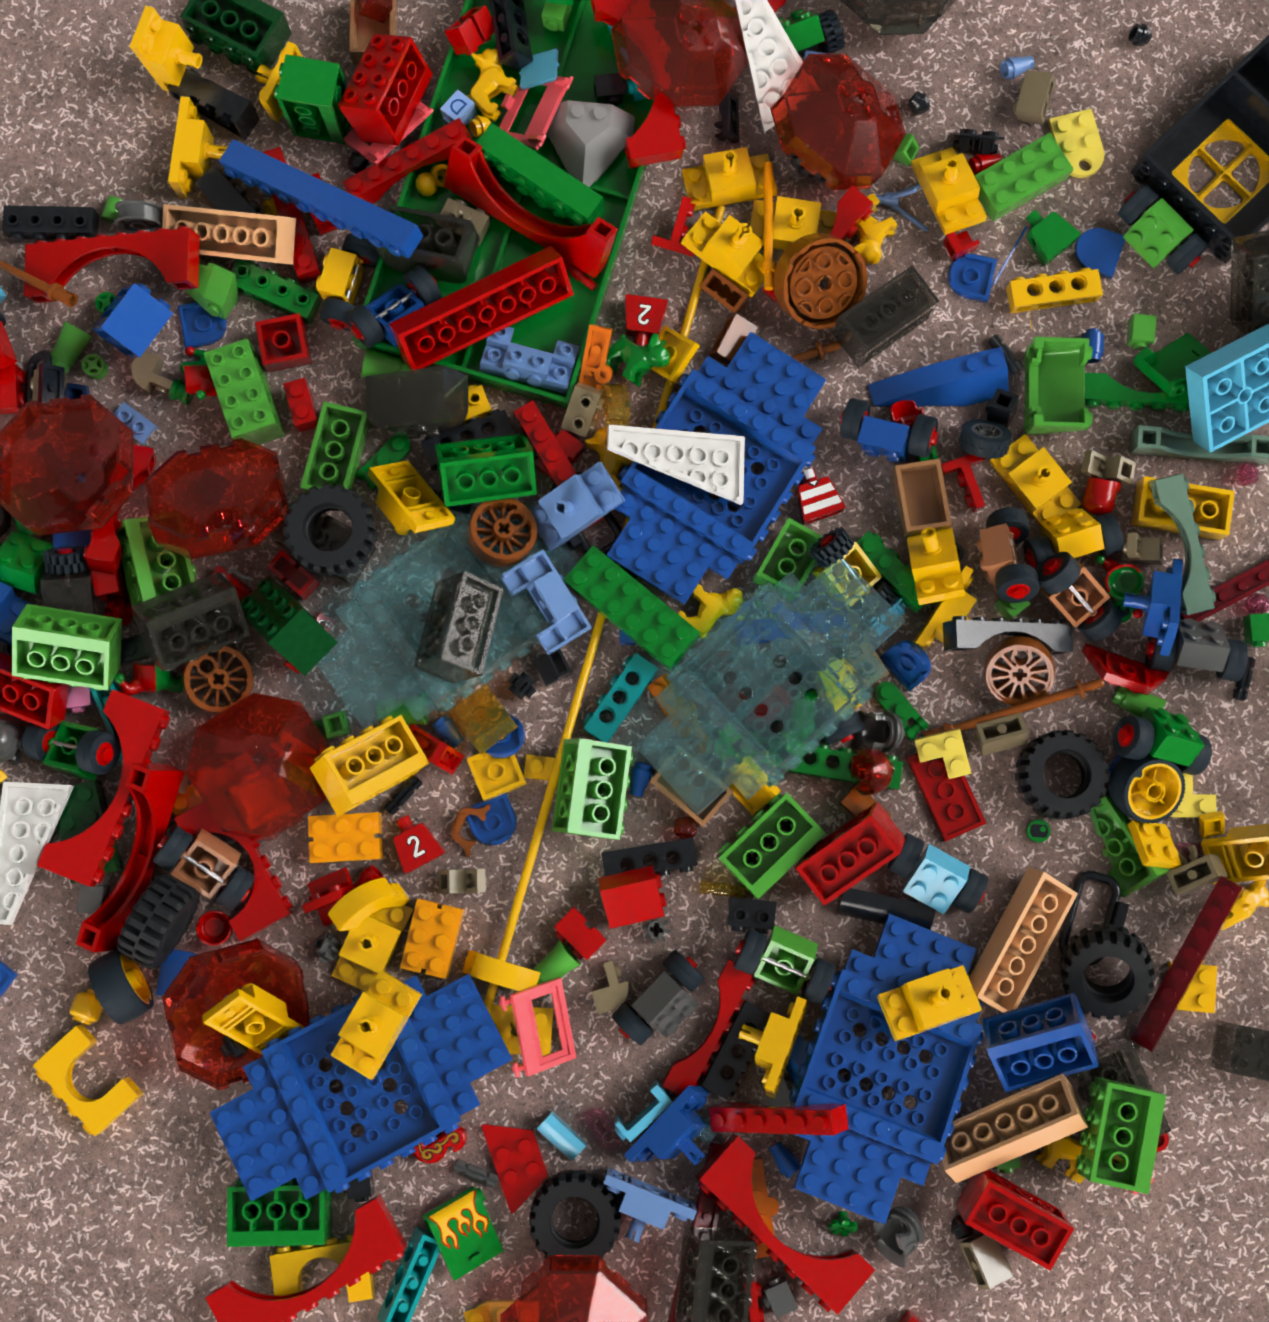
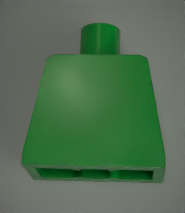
M1034 210L1026 217V220L1033 227L1026 235V239L1044 267L1075 243L1081 235L1076 228L1054 211L1043 218L1037 210Z

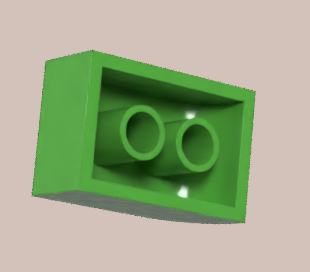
M788 517L752 582L792 604L816 563L809 553L810 548L823 536Z

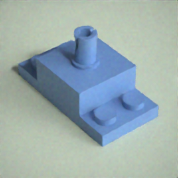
M598 462L581 475H573L539 499L538 502L540 504L530 511L536 520L537 531L549 550L554 551L626 500L602 462Z
M607 1167L603 1184L607 1185L606 1189L617 1194H620V1191L623 1192L619 1201V1212L633 1217L625 1235L626 1238L631 1240L634 1231H636L633 1241L640 1242L646 1223L664 1230L671 1211L674 1212L673 1216L680 1220L687 1221L688 1218L694 1220L697 1212L695 1202Z

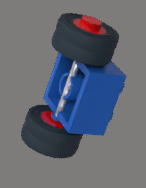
M417 265L403 275L406 287L399 283L367 306L360 304L346 314L352 334L367 348H372L384 338L396 348L398 345L389 323L442 298L436 280L422 266Z
M851 398L848 401L840 419L841 437L857 441L862 450L866 451L865 455L878 458L879 455L886 456L888 461L900 463L901 460L907 462L909 454L927 458L933 446L936 445L939 435L937 432L938 419L936 417L919 414L915 419L912 429H910L907 425L870 417V403Z

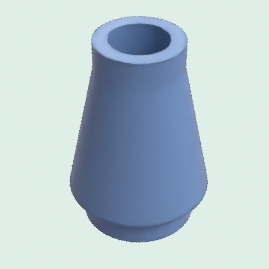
M1031 55L1005 58L1000 64L1002 77L1012 80L1027 70L1033 69L1035 66L1034 58Z

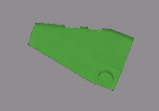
M199 262V288L185 289V291L210 315L218 316L225 320L239 301L236 274L213 263H209L206 266Z
M1107 795L1100 799L1101 803L1097 807H1093L1090 813L1097 835L1103 837L1106 847L1102 849L1103 856L1109 857L1112 870H1108L1109 875L1118 881L1121 895L1125 898L1156 881L1171 870L1142 865L1127 826L1131 820L1117 808Z

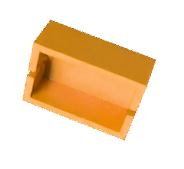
M382 813L342 814L339 817L337 815L308 816L309 837L313 838V842H309V863L383 859V839L375 838V834H382Z
M418 898L400 968L422 973L426 969V975L447 979L465 909L443 904L441 909H439L440 903Z

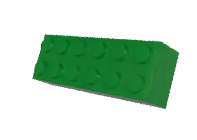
M490 123L476 142L482 146V153L490 170L498 174L501 181L506 184H513L519 193L524 196H531L535 199L534 201L537 205L544 209L547 207L553 211V214L562 221L565 219L571 223V226H580L595 222L598 217L602 218L604 215L603 196L493 123Z
M594 545L563 579L570 590L670 672L700 638V632Z

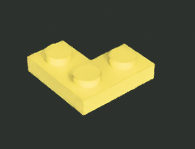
M960 728L914 739L920 763L943 757L949 779L972 774Z
M1183 773L1182 775L1185 779L1184 798L1178 809L1169 817L1199 818V815L1217 812L1216 795L1193 794V775Z

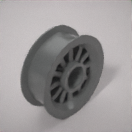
M122 200L115 204L118 217L113 223L118 229L128 233H136L138 230L152 232L162 228L163 208L161 206L141 200Z

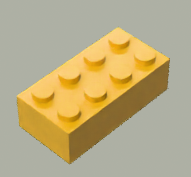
M1142 477L1136 482L1131 526L1180 534L1171 517L1154 503L1149 481L1158 478ZM1189 483L1187 493L1189 500L1191 499L1194 504L1195 512L1192 514L1194 522L1198 523L1200 529L1198 537L1222 540L1229 536L1235 491Z

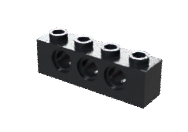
M489 0L499 62L519 71L533 62L524 1Z
M500 409L493 410L487 414L488 416L481 419L479 417L469 419L466 422L467 424L459 427L458 425L448 427L444 433L438 435L437 433H432L425 436L424 440L420 442L431 470L437 469L435 444L462 441L463 436L466 434L473 435V440L513 435L514 431L505 409L502 411ZM487 426L495 428L494 432L490 435L483 433L484 428Z
M693 838L601 853L605 876L624 872L620 868V862L625 858L633 861L634 867L632 870L644 868L643 858L649 854L656 858V865L653 868L656 874L660 873V876L671 875L670 870L678 868L680 873L693 871V866L698 865ZM669 851L678 853L679 861L676 864L672 865L666 861V854Z
M744 1000L701 1083L703 1087L725 1099H728L729 1095L734 1096L739 1087L737 1080L740 1074L745 1075L749 1068L750 1062L747 1060L750 1054H755L758 1049L757 1044L739 1038L740 1031H742L741 1028L743 1024L753 1023L755 1029L764 1031L770 1013ZM736 1044H741L744 1046V1053L738 1057L734 1056L731 1052L732 1047ZM725 1065L733 1067V1074L728 1078L723 1077L720 1073Z

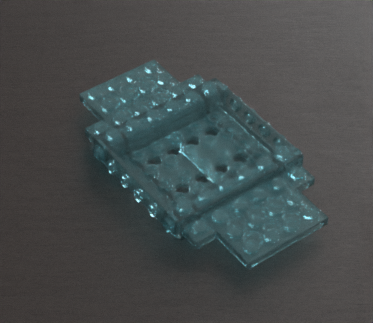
M532 500L525 506L531 510L538 504L535 500ZM488 513L482 515L492 523ZM464 514L459 517L455 515L453 525L444 526L440 530L438 528L434 529L427 535L428 538L423 542L417 541L409 547L410 551L403 556L398 554L392 558L390 565L384 569L383 567L376 569L371 574L372 577L365 582L364 580L357 582L352 587V599L335 610L336 615L347 630L335 638L338 643L316 666L363 729L374 726L403 704L416 722H419L434 710H437L438 713L444 710L446 713L457 705L455 701L461 697L466 699L475 692L474 688L479 684L484 686L494 678V673L499 670L501 672L507 670L512 665V660L517 657L520 659L531 652L530 648L536 643L538 646L541 645L536 635L550 627L527 588L511 596L500 578L503 573L518 564L510 567H495L486 564L474 554L467 536V528L471 516L466 518ZM517 518L510 520L513 525L521 524ZM477 522V527L487 528L481 523ZM524 527L521 533H528L527 529ZM537 531L536 543L531 553L523 560L525 561L532 555L544 550L558 574L565 578L580 561V558L567 542L554 551H550ZM478 534V536L480 537V539L489 536V535H481V534ZM516 539L524 545L528 542L527 540ZM493 541L487 542L483 545L489 548ZM511 544V546H512L514 552L520 551L519 549H517L515 546H513V545ZM495 545L492 551L498 553L499 546ZM503 545V553L509 554ZM447 569H452L455 571L456 577L452 581H446L442 576L443 572ZM466 587L470 592L469 596L466 599L458 598L456 595L458 588ZM409 595H415L418 597L419 603L415 607H409L405 603L406 598ZM473 605H479L482 607L483 613L479 617H474L470 614V608ZM429 613L433 618L432 622L429 625H422L419 622L421 614ZM485 624H495L497 631L493 635H487L483 630ZM435 632H444L446 640L443 643L434 642L432 636ZM450 649H455L459 652L460 657L457 661L452 662L447 659L446 653Z
M838 557L836 564L831 563L807 587L791 572L774 587L769 582L759 586L752 598L748 601H743L737 607L736 613L731 617H726L714 633H709L698 648L692 649L681 664H676L669 671V675L666 678L671 683L654 698L669 716L635 747L697 815L732 783L748 800L765 784L769 788L772 785L777 786L785 778L784 774L789 769L794 770L797 768L805 754H811L819 747L820 744L818 742L825 736H831L837 730L836 726L842 720H848L860 703L863 705L869 701L873 692L871 685L887 671L886 667L872 652L906 621L844 559L840 560ZM760 641H770L771 647L767 652L758 650ZM777 656H784L786 658V665L783 668H776L773 661ZM730 671L735 672L737 675L736 681L732 684L725 683V674ZM793 672L802 674V681L799 684L794 685L789 682V676ZM743 688H750L752 690L750 699L742 700L739 693ZM810 688L818 691V697L814 701H808L805 698V692ZM759 704H765L768 707V712L765 716L759 717L755 714V708ZM776 720L783 722V730L780 733H773L770 729L772 722Z

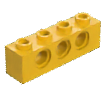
M1082 268L1073 273L1060 271L1051 276L1038 274L1029 279L1016 277L1006 287L1010 313L1097 302L1103 295L1099 269L1091 270V268ZM1071 283H1076L1080 290L1074 289ZM1049 286L1056 287L1058 293L1052 292ZM1027 289L1034 290L1036 296H1031Z

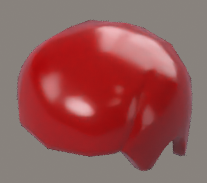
M912 400L898 401L890 406L891 422L907 425L910 429H912L919 414L924 415L923 408L919 410L915 401Z
M219 910L207 911L201 915L196 924V933L199 940L209 946H219L226 942L232 932L229 917Z

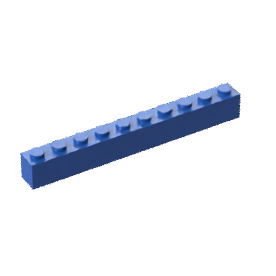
M234 139L219 159L224 168V173L233 179L236 177L240 178L246 185L250 187L256 186L266 195L271 196L273 194L285 204L292 203L304 213L309 211L323 222L328 220L340 230L347 229L359 239L364 237L378 248L383 246L397 257L402 255L409 259L423 238L416 224Z

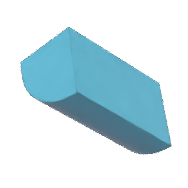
M552 1110L536 1128L570 1161L575 1159L586 1147L587 1142Z

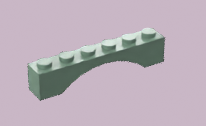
M1138 425L1131 431L1130 454L1265 465L1269 462V436L1243 435L1209 453L1193 442L1192 434L1176 432L1163 427Z
M1183 473L1151 480L1149 482L1154 503L1162 508L1174 521L1184 545L1185 564L1182 575L1181 614L1191 615L1214 609L1216 596L1214 590L1210 589L1208 581L1211 579V575L1203 560L1205 550L1203 545L1199 543L1198 535H1200L1198 523L1194 522L1192 514L1195 512L1194 504L1188 498V480L1186 477H1183Z

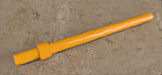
M764 162V262H762V273L764 274V290L770 291L773 290V274L775 272V262L773 261V163Z

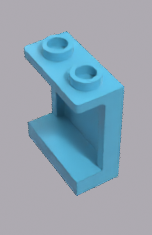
M657 1079L650 1085V1091L656 1099L633 1121L626 1124L619 1115L615 1117L614 1130L622 1140L626 1138L630 1142L634 1140L673 1103L672 1096Z

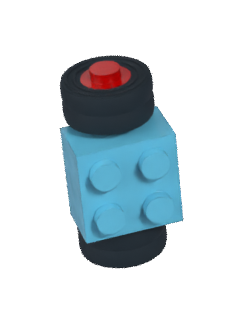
M910 833L904 835L906 840L901 853L890 860L888 864L890 871L906 878L903 892L942 914H945L951 904L966 913H971L977 904L981 903L986 894L988 877L975 869H970V866L931 844H928L922 853L924 842Z

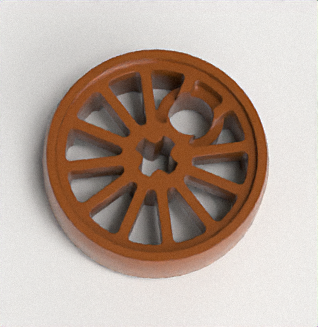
M515 499L485 501L475 509L470 518L467 528L468 542L474 554L486 564L495 567L514 566L531 553L536 543V520L531 511L523 503ZM493 510L501 511L499 520L497 519ZM505 511H509L508 515L505 517ZM488 513L492 523L482 515ZM517 518L521 524L513 525L510 520ZM477 522L481 523L487 528L477 527ZM525 527L528 533H521V531ZM478 534H481V535H489V536L480 539V537L478 536ZM516 539H523L528 542L524 545ZM493 541L489 548L483 545L487 542ZM511 544H512L513 546H515L517 549H519L520 551L514 552V550H513ZM495 545L499 546L498 553L492 551ZM503 545L509 554L503 553Z
M1025 636L1009 637L997 643L989 652L984 665L985 681L990 692L998 700L1014 706L1049 693L1055 680L1054 660L1049 650L1036 639ZM1011 651V659L1007 656L1006 652ZM1019 651L1027 653V656L1024 658L1016 657ZM1032 652L1038 654L1034 659H1032ZM999 657H1002L1008 665L996 661ZM1042 660L1046 663L1044 666L1034 667ZM996 668L1005 672L993 673L992 669ZM1047 672L1044 677L1036 675L1038 673ZM1005 679V680H1004L1003 682H1001L1000 684H999L997 681H995V680ZM1031 680H1032V681H1035V682H1038V683H1040V684L1035 686V685L1031 682ZM1013 683L1012 686H1011V688H1010V690H1009V689H1007V690L1004 689V688L1007 687L1009 684ZM1024 684H1027L1031 690L1025 691ZM1017 685H1020L1021 692H1015Z
M210 644L198 649L190 656L183 670V686L188 698L200 709L211 713H226L241 706L249 697L254 684L253 669L247 657L238 649L226 644ZM218 651L217 662L212 656L208 655L209 652ZM225 651L231 653V656L224 667L221 668V652ZM234 657L241 661V665L226 671ZM204 659H209L213 662V668L208 672H203L200 669V663ZM196 666L197 671L201 675H190L192 667ZM245 668L246 677H229L230 674ZM215 673L218 675L224 674L222 677L224 682L222 684L219 682L213 683V675ZM190 679H207V682L191 688ZM229 681H245L246 683L241 691L230 684ZM210 685L202 699L195 695L196 691ZM226 686L240 694L234 701L231 700L225 688ZM216 689L215 704L205 703L211 691ZM220 689L223 690L229 702L228 704L219 705Z

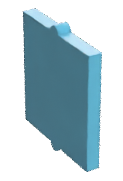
M557 48L532 55L533 62L523 67L519 72L521 76L520 88L522 90L556 80L557 69L560 66Z

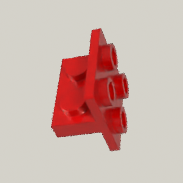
M346 867L308 883L312 896L309 897L310 902L302 905L304 913L318 910L324 926L333 923L328 915L329 911L342 897L355 889Z

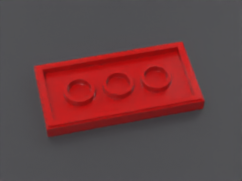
M918 752L906 757L943 842L987 824L965 775L949 779L943 757L921 763Z

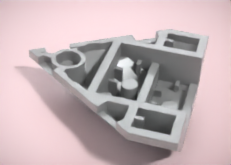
M567 100L560 103L546 134L555 147V151L567 173L590 188L618 157V154L625 147L626 138L633 136L635 116L611 104Z

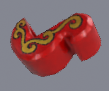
M459 1126L458 1129L447 1135L445 1132L437 1137L436 1141L424 1146L423 1142L414 1146L416 1151L412 1154L424 1163L438 1162L444 1157L449 1146L452 1147L453 1152H458L463 1148L467 1141V1132L463 1127Z

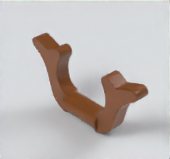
M491 804L480 808L464 807L460 809L451 828V836L463 847L466 857H470L471 847L475 845L476 841L467 840L461 836L460 830L463 823L470 814L476 815L482 821H485L486 812L491 808Z

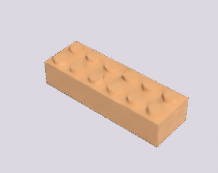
M163 205L162 228L172 230L177 229L179 226L190 227L191 230L200 236L199 254L293 265L296 218Z
M1028 867L969 977L978 1000L1001 1013L1018 1008L1078 893L1047 873Z
M1062 1073L952 1121L954 1128L951 1136L946 1139L944 1145L946 1153L942 1163L945 1172L955 1183H958L1088 1128L1073 1086Z

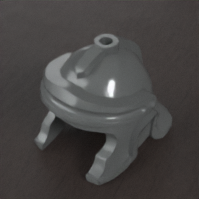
M889 710L885 711V714L883 711L869 713L857 711L865 729L853 735L855 747H866V749H874L878 752L882 749V752L886 753L894 751L900 746L905 736L903 723L897 714Z
M10 714L0 715V763L11 759V765H18L23 754L22 737L28 722Z
M897 1206L889 1211L886 1224L874 1221L873 1227L879 1234V1238L876 1241V1247L879 1252L896 1266L906 1267L908 1256L918 1247V1242L922 1243L924 1241L921 1218L910 1208Z

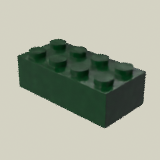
M89 781L74 786L57 824L60 841L70 839L84 832L106 812L108 804L102 781ZM117 840L113 846L115 849L113 857L109 862H106L103 869L105 870V876L124 871ZM70 879L71 883H78Z

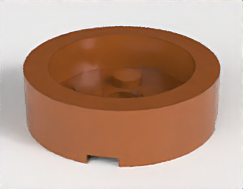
M813 233L794 241L781 255L773 278L774 294L781 309L794 320L814 329H827L846 321L852 316L851 313L858 303L861 304L867 287V269L861 254L848 242L826 233ZM824 277H827L828 285L820 289L818 284H820Z

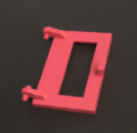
M557 76L555 81L542 84L547 86L525 135L509 132L529 88L522 90L519 85L514 97L510 94H506L501 106L507 112L499 128L532 150L538 151L547 136L546 132L561 100L574 78L572 76H569V78Z
M420 101L402 140L434 110ZM354 129L343 138L345 143L370 163L376 165L396 147V145L372 143L369 146L360 140Z
M558 977L510 994L508 998L500 996L499 1005L502 1006L503 1011L507 1010L506 1005L512 1004L523 1060L521 1064L514 1062L511 1067L515 1077H520L519 1072L525 1070V1075L529 1077L577 1058L562 978ZM551 993L561 1050L542 1057L532 1000Z

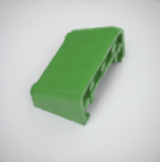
M1034 337L1025 351V434L1036 435L1084 431L1092 425V412L1085 408V365L1088 360H1091L1093 353L1092 346H1089V338Z

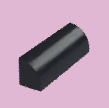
M850 888L840 895L837 914L884 924L887 914H892L930 930L936 910L926 904Z

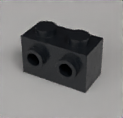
M729 897L726 925H730L731 930L745 932V927L755 928L754 930L758 933L768 934V930H773L775 926L777 902Z

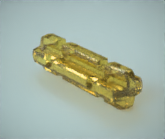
M701 881L699 892L701 894L712 893V895L728 897L734 895V897L743 898L745 887L743 885L732 886V884L716 882L710 884V882Z

